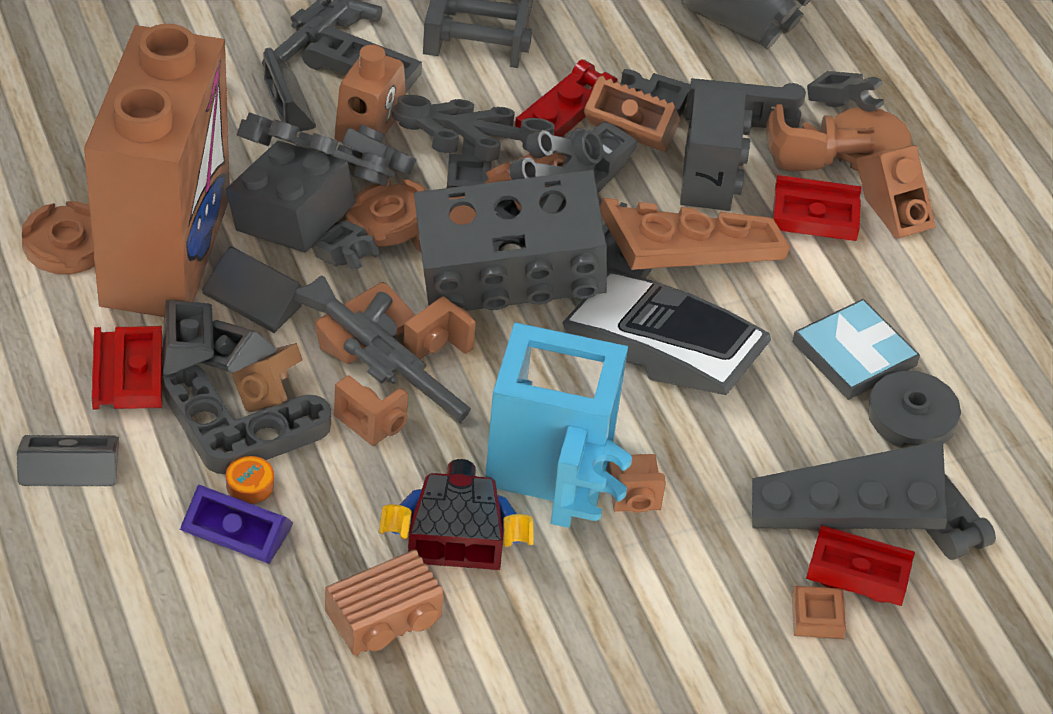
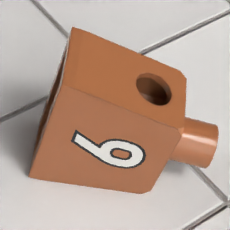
M378 45L362 47L360 57L341 81L334 140L342 142L348 128L359 131L362 124L386 135L395 122V119L392 117V108L397 104L400 96L406 95L404 64L398 59L386 56L385 50Z

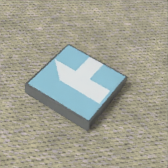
M864 299L794 331L792 340L798 349L848 400L873 388L879 380L888 374L907 371L917 366L920 354Z

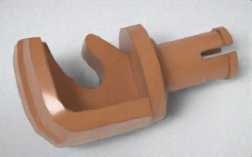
M777 104L766 123L767 142L776 166L786 171L823 169L824 165H832L837 153L872 154L875 151L874 128H838L833 116H823L821 131L806 122L803 123L802 128H792L785 123L783 105Z

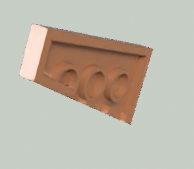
M603 198L600 205L601 216L631 270L785 260L790 249V245L773 218L720 212L718 218H712L698 212V209L681 207L679 213L657 211L656 204L639 202L637 208L620 207L618 199Z

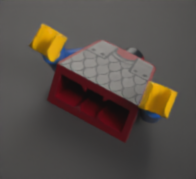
M465 459L451 461L447 466V474L431 473L427 475L422 489L413 490L399 505H384L378 531L380 534L391 531L394 534H400V538L403 539L408 538L409 532L408 552L415 549L419 557H422L424 564L500 570L503 537L505 547L511 546L512 543L526 542L528 545L534 544L533 518L529 515L517 514L506 497L497 495L496 482L490 477L475 476V465Z

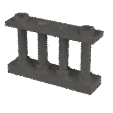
M430 0L424 22L423 54L439 56L442 41H450V37L512 46L510 67L518 68L521 53H529L532 29L527 28L533 0H521L520 5L490 0ZM457 12L515 20L516 24L514 30L454 22L453 17H449V15L456 16Z

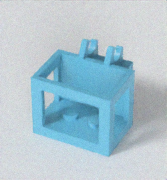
M514 323L493 390L485 477L492 478L496 482L497 489L553 501L550 524L570 528L572 517L591 521L599 520L602 515V509L597 507L600 492L611 494L617 502L626 497L627 487L606 472L608 461L617 464L622 471L629 468L632 462V456L614 443L628 346ZM531 347L604 362L594 399L532 386V381L528 380Z

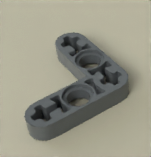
M198 365L190 366L163 377L164 396L204 465L210 471L217 474H226L228 466L238 458L256 456L268 460L319 441L330 432V404L324 398L317 395L300 396L283 402L280 405H275L234 420L205 372ZM181 383H184L187 387H193V397H188V392ZM203 411L216 415L214 421L205 424L195 422L192 417L198 412ZM263 428H273L280 435L272 440H262L257 438L255 433ZM223 447L227 452H228V451H231V452H229V453H224V451H223L222 449H217V448Z

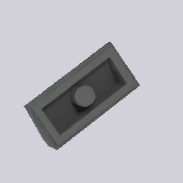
M271 47L265 48V52H263L264 81L280 120L298 127V132L316 128V123L294 73Z
M231 246L223 254L202 288L204 295L273 333L302 307L301 303L294 300L295 289L301 287L300 283Z
M166 300L163 321V375L178 372L213 358L212 304Z
M215 320L213 321V358L200 363L234 373L276 353L277 349L254 330Z
M24 435L17 450L18 483L22 486H112L115 484L117 476L119 437H116V435Z

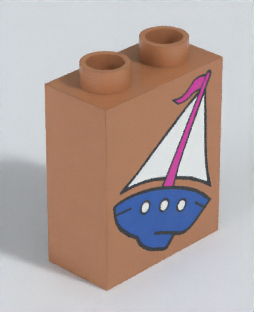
M159 24L152 27L135 25L84 146L99 307L164 317L166 300L194 302L229 202L225 190L230 185L225 39L193 34L187 28L176 24Z

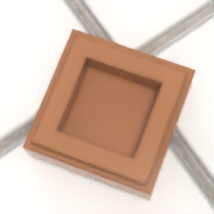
M794 586L792 592L794 636L843 639L846 631L843 589Z

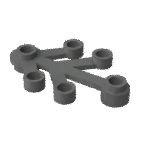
M403 95L398 98L397 104L392 108V117L399 122L401 127L411 130L422 129L433 137L432 148L442 153L456 152L459 135L475 145L473 155L484 161L499 159L501 146L499 140L488 137L486 134L520 140L523 143V149L528 151L526 140L529 134L546 130L554 136L555 125L552 122L540 118H527L522 120L521 128L513 127L515 112L512 109L493 107L490 110L474 112V104L463 99H454L450 102L431 105V101L425 97ZM443 126L449 127L452 130L445 129Z
M250 112L246 120H241L236 134L239 137L268 147L272 137L299 147L346 160L348 164L356 166L354 176L385 187L389 177L394 178L395 171L388 169L390 163L388 159L365 152L362 160L363 153L343 145H338L339 141L317 133L310 135L301 131L299 137H297L298 127L275 119L273 121Z
M583 128L570 131L567 138L552 136L546 130L531 133L527 137L526 146L529 154L534 159L558 154L566 156V160L562 167L535 163L530 157L515 160L510 165V176L512 180L592 170L602 160V141L596 132ZM561 184L551 185L550 187L561 186ZM549 194L543 198L540 207L545 212L556 213L561 204L562 210L565 208L566 201L560 195ZM518 239L520 244L526 248L525 239Z

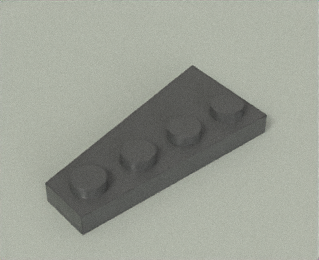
M943 440L752 478V528L820 529L822 525L833 529H946L947 508Z

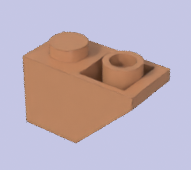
M917 145L890 148L856 158L865 199L895 238H902L936 228Z

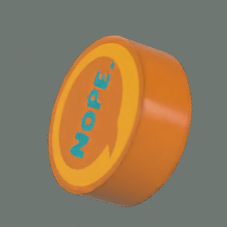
M245 456L236 459L226 470L227 492L231 497L250 504L266 500L274 490V470L271 464L256 456Z

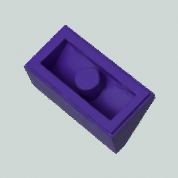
M198 484L179 530L270 564L290 532L293 521L285 516Z

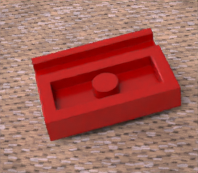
M777 175L772 218L780 231L857 241L860 230L861 186Z
M162 326L115 327V332H101V327H94L91 394L93 410L100 409V405L113 404L114 409L162 408Z
M821 525L806 579L819 582L827 588H840L861 594L876 602H888L902 606L915 552Z

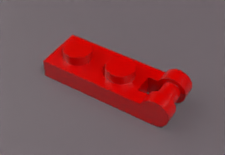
M581 59L574 66L572 73L516 117L515 127L521 128L522 120L527 118L545 119L555 125L554 136L563 137L587 117L584 110L597 79L604 76L606 80L612 79L613 83L618 82V79L607 72L602 74L597 72L593 64ZM589 85L592 88L588 90L584 86Z

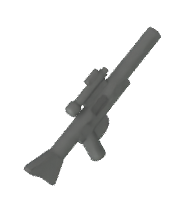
M316 0L306 10L300 9L291 16L290 19L293 22L291 26L294 29L302 27L277 47L274 52L285 63L306 44L316 43L317 35L325 27H335L337 24L350 26L360 18L378 22L382 16V6L360 0H333L332 2L331 0Z
M322 275L312 283L295 289L294 300L296 302L326 313L366 346L363 349L356 339L349 338L344 343V350L350 355H356L370 367L367 372L377 381L383 383L386 380L389 383L395 384L398 379L393 373L397 371L459 423L469 414L471 408L424 370L426 364L395 339L397 325L385 314L393 303L392 298L387 293L378 292L364 313L358 311L354 314L335 298L330 285Z

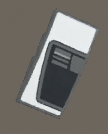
M610 270L607 272V293L583 299L562 322L565 333L628 346L626 362L645 365L649 380L727 395L771 341L769 332L729 310L695 295L649 279Z

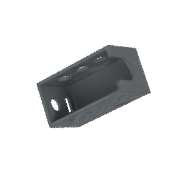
M594 170L414 192L428 306L444 296L457 307H462L466 311L484 308L500 310L508 305L523 303L541 305L555 299L570 297L588 299L597 294L607 293V246ZM561 184V186L545 187L548 185ZM549 194H557L565 199L566 206L558 213H548L540 207L541 199ZM465 196V198L449 199L452 197ZM503 200H513L521 206L520 213L511 219L499 217L494 209ZM466 205L474 209L476 216L470 223L459 225L450 219V212L457 206ZM518 239H525L526 248L520 244ZM507 244H516L521 247V249L499 251L501 247Z

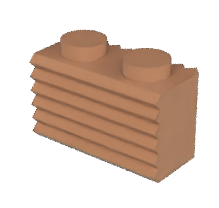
M604 76L597 79L584 110L590 124L599 126L606 121L618 127L639 143L665 153L681 120L673 102L667 104L665 99L660 101L658 96L652 98L650 93L644 95L642 90L636 92L634 87L629 89L627 84L621 86L619 81L613 83L612 79L606 80Z
M415 549L325 587V612L352 654L356 656L361 651H378L386 647L398 635L403 636L406 631H424L442 616V587L438 585L437 579L433 578L432 572L428 570L427 564L423 563L422 557H419Z

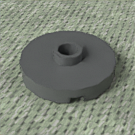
M898 371L884 376L875 384L869 399L868 415L877 433L889 442L903 447L904 443L920 445L943 440L944 444L955 433L961 409L959 399L951 387L937 377L920 371Z

